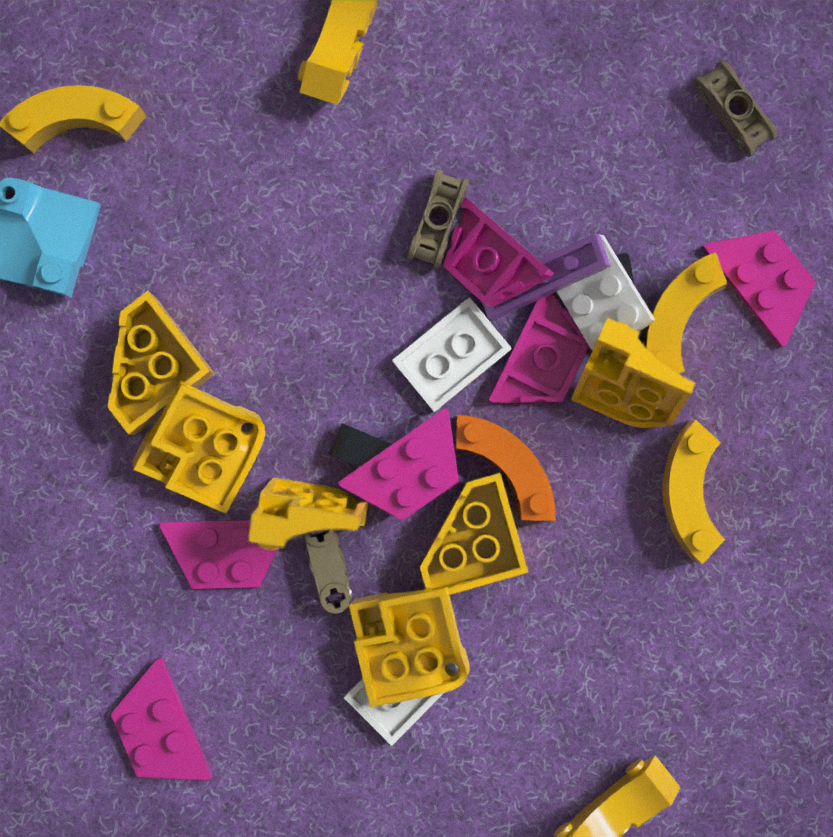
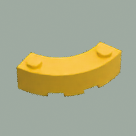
M331 0L330 9L318 42L308 60H303L298 72V80L302 81L300 93L336 105L340 103L350 82L345 78L346 76L350 77L353 69H356L364 46L363 42L358 41L359 37H365L378 0Z
M74 85L49 89L24 100L0 121V127L31 152L35 153L45 142L54 136L74 128L88 127L90 129L104 130L127 142L146 118V114L139 105L116 92L93 86Z
M716 252L691 264L670 283L653 312V317L656 321L649 325L647 336L648 351L664 365L680 375L685 373L681 356V342L687 321L703 301L727 286V281Z
M697 420L688 421L679 432L669 451L662 481V495L667 519L677 542L695 563L703 564L725 540L709 518L703 495L704 475L708 462L721 442Z
M656 755L646 761H643L641 758L637 759L626 768L627 774L584 807L570 822L561 825L553 835L554 837H621L628 831L631 824L638 828L647 820L671 806L681 787Z

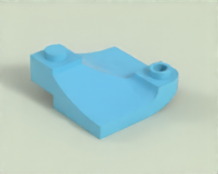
M17 178L1 180L0 280L72 298L80 267L83 268L101 204L43 188ZM10 189H14V197L12 199H6L7 191Z

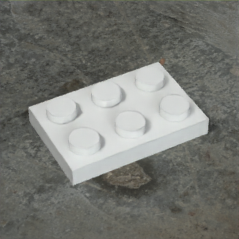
M601 234L599 235L611 267L557 291L592 351L607 318L625 323L638 332L656 321L605 236Z
M469 297L396 356L392 362L431 410L436 412L512 348Z
M447 664L451 672L459 671L456 664ZM362 677L347 692L344 699L392 746L443 693L370 707Z

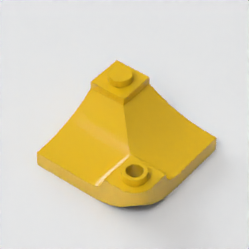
M607 318L571 400L629 426L638 428L671 427L691 395L695 382L676 373L652 355L637 338L640 332L630 328L625 323Z
M180 381L152 429L146 433L132 460L133 470L163 482L167 489L226 514L260 451L265 437V425L257 413L242 406L231 405ZM244 423H252L253 426L250 431L241 430Z
M273 477L260 492L259 506L253 512L251 518L249 542L258 543V546L263 549L275 550L279 549V546L284 547L289 538L306 532L327 529L358 531L359 527L364 526L366 523L368 502H358L345 491L331 486Z
M447 585L402 593L387 594L385 592L356 598L349 604L357 636L354 644L370 707L445 693L460 687L466 681L470 666L466 649L462 646ZM447 664H456L459 671L451 672Z

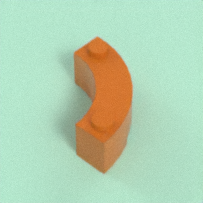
M457 415L455 450L479 455L493 463L505 475L515 493L518 505V518L520 520L556 521L554 497L549 480L532 451L519 438L495 423L473 416Z

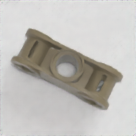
M719 60L715 65L716 67L703 77H696L693 80V85L698 95L709 105L731 134L733 141L745 156L751 157L754 155L755 149L764 142L777 138V130L772 121L762 112L740 82L730 64L725 60ZM729 102H735L740 106L741 115H735L730 111ZM754 133H758L756 137L751 138Z
M437 170L418 231L416 230L407 259L413 260L417 258L433 264L436 269L440 268L458 208L462 205L470 179L464 178L459 180L443 174V170ZM434 213H442L446 216L447 222L444 225L438 226L434 225L429 218Z
M329 529V533L324 535V541H320L318 536H312L311 532L304 533L310 569L317 586L320 603L327 612L332 614L341 613L349 606L352 592L347 576L348 569L336 529ZM333 588H336L338 593L345 594V598L340 601V606H336L334 601H328L327 599L331 595Z

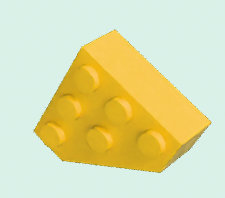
M146 291L120 311L119 337L115 348L112 373H114L108 400L109 410L125 431L135 436L159 419L180 381L198 389L216 375L158 299L149 291Z
M500 473L466 482L420 564L426 589L447 585L449 595L529 573Z

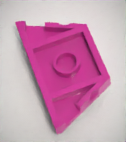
M465 197L461 208L465 210L460 227L455 226L451 238L452 246L447 252L443 267L484 305L492 308L545 281L554 274L478 206Z
M775 230L711 242L703 246L702 249L707 255L716 252L726 280L780 348L784 347L791 337L816 282Z
M553 294L536 301L488 400L489 402H563L589 345L566 308H563Z
M445 407L343 478L338 484L393 516L405 520L459 482L450 416L447 408Z
M251 520L160 522V528L192 589L261 587L278 549H263L258 546V543L249 542Z
M161 657L151 665L111 713V717L137 777L210 780L213 775L164 659Z

